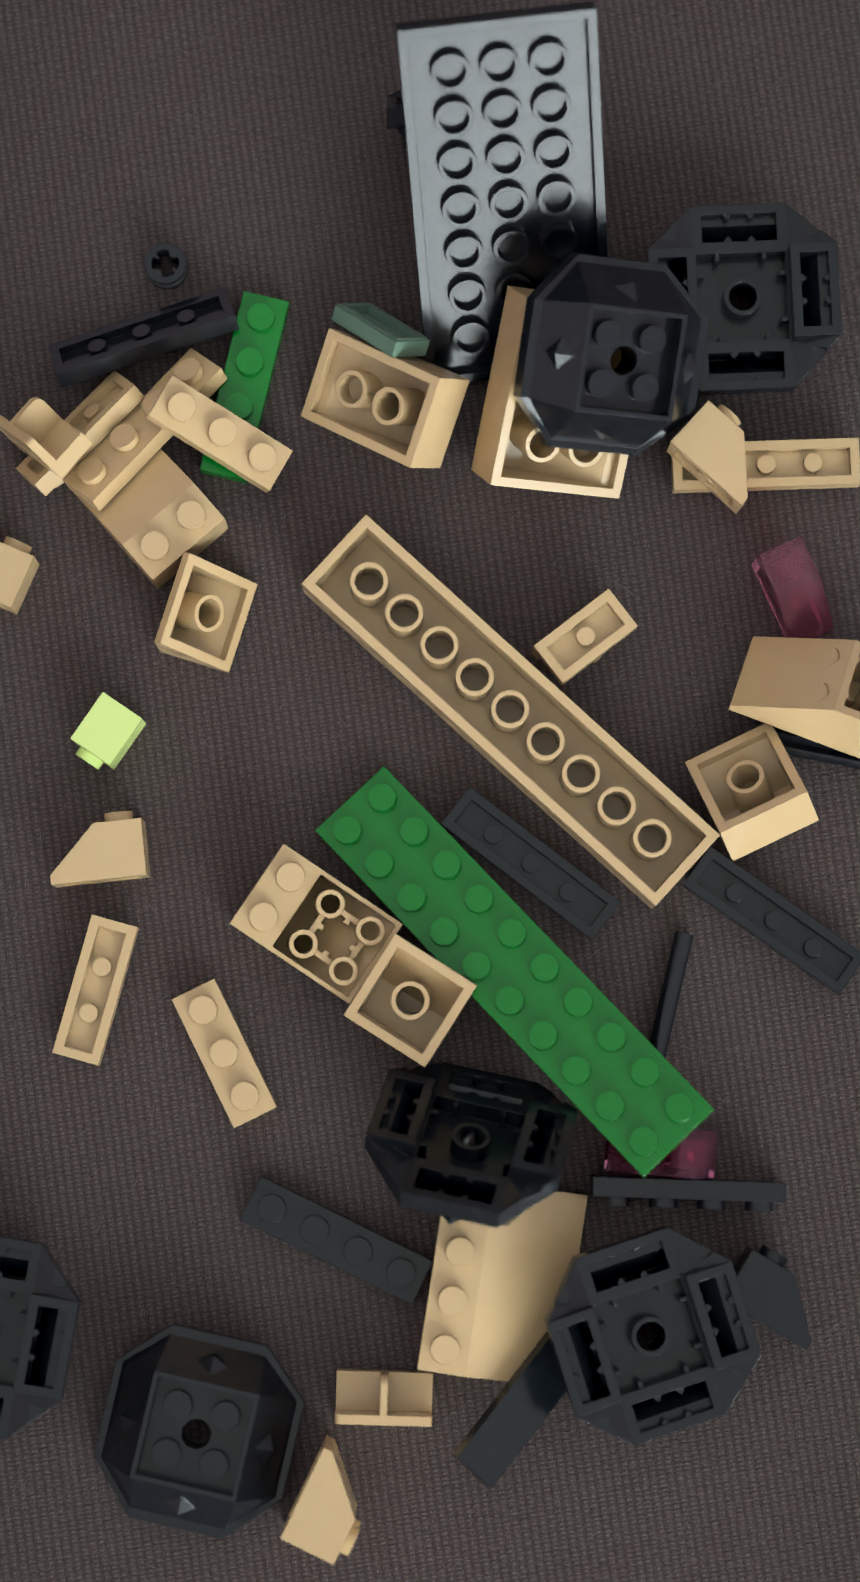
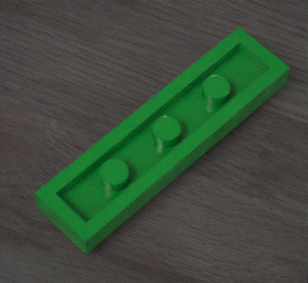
M244 291L237 316L239 329L233 333L224 369L228 379L220 386L216 403L260 430L290 305L289 301ZM203 454L200 466L202 474L247 483L245 479Z

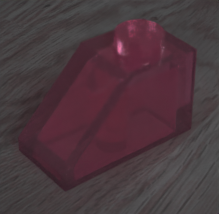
M801 536L761 553L756 557L752 567L785 637L816 638L834 629L821 577Z
M694 1130L648 1175L714 1180L718 1132ZM606 1139L604 1170L638 1173Z

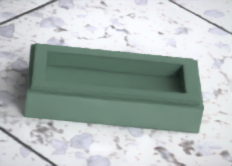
M339 303V305H335L332 321L392 358L426 356L430 342L426 336L372 303Z

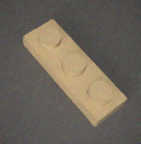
M114 370L65 419L66 422L81 431L93 443L62 479L29 455L15 469L43 495L47 496L54 488L64 483L63 479L145 396L133 383Z
M173 375L167 381L146 419L266 493L272 488L293 450Z
M91 915L52 1053L100 1066L138 935V927Z
M212 979L171 999L233 1128L278 1107L216 979Z

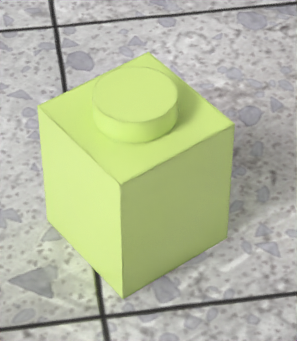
M102 692L70 739L80 746L75 754L97 770L100 769L103 763L114 770L146 723L141 717Z

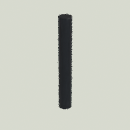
M675 931L650 1038V1043L664 1058L668 1049L694 936Z

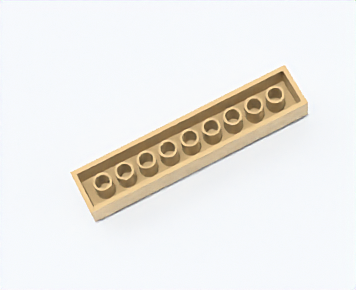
M367 514L303 581L302 588L305 595L651 909L664 898L720 836L718 832Z

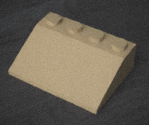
M508 286L471 470L488 484L494 486L619 499L628 454L557 448L544 445L537 435L535 427L513 395L527 297L535 289ZM617 348L612 353L610 360L612 369L620 363V348Z
M556 1191L525 1210L508 1226L501 1225L498 1228L464 1220L449 1224L440 1215L417 1370L507 1382L511 1379L547 1332L544 1321L572 1257L580 1252L588 1195Z

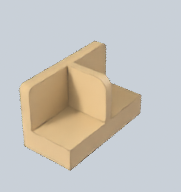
M39 397L29 399L11 421L0 415V431L20 450L61 479L93 444L81 431L63 420Z
M607 589L535 644L532 649V655L536 660L541 658L558 682L563 685L592 662H597L605 652L637 629L638 625L610 589Z
M337 1368L334 1424L432 1427L433 1372Z

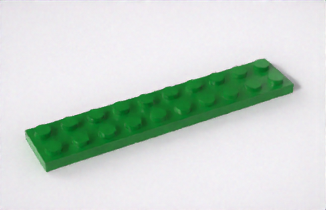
M382 767L315 830L323 841L435 959L477 985L471 997L643 1178L714 1112L713 1107L385 767Z

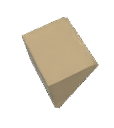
M184 552L154 643L162 653L229 673L258 584L198 556Z

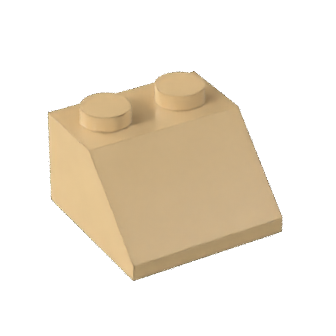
M762 724L685 762L732 861L819 820L798 772L774 727L771 725Z
M395 933L344 1016L423 1067H426L454 1025L477 985Z
M326 1435L285 1520L280 1539L334 1565L339 1553L348 1556L360 1532L359 1526L361 1521L356 1519L357 1502L336 1440Z

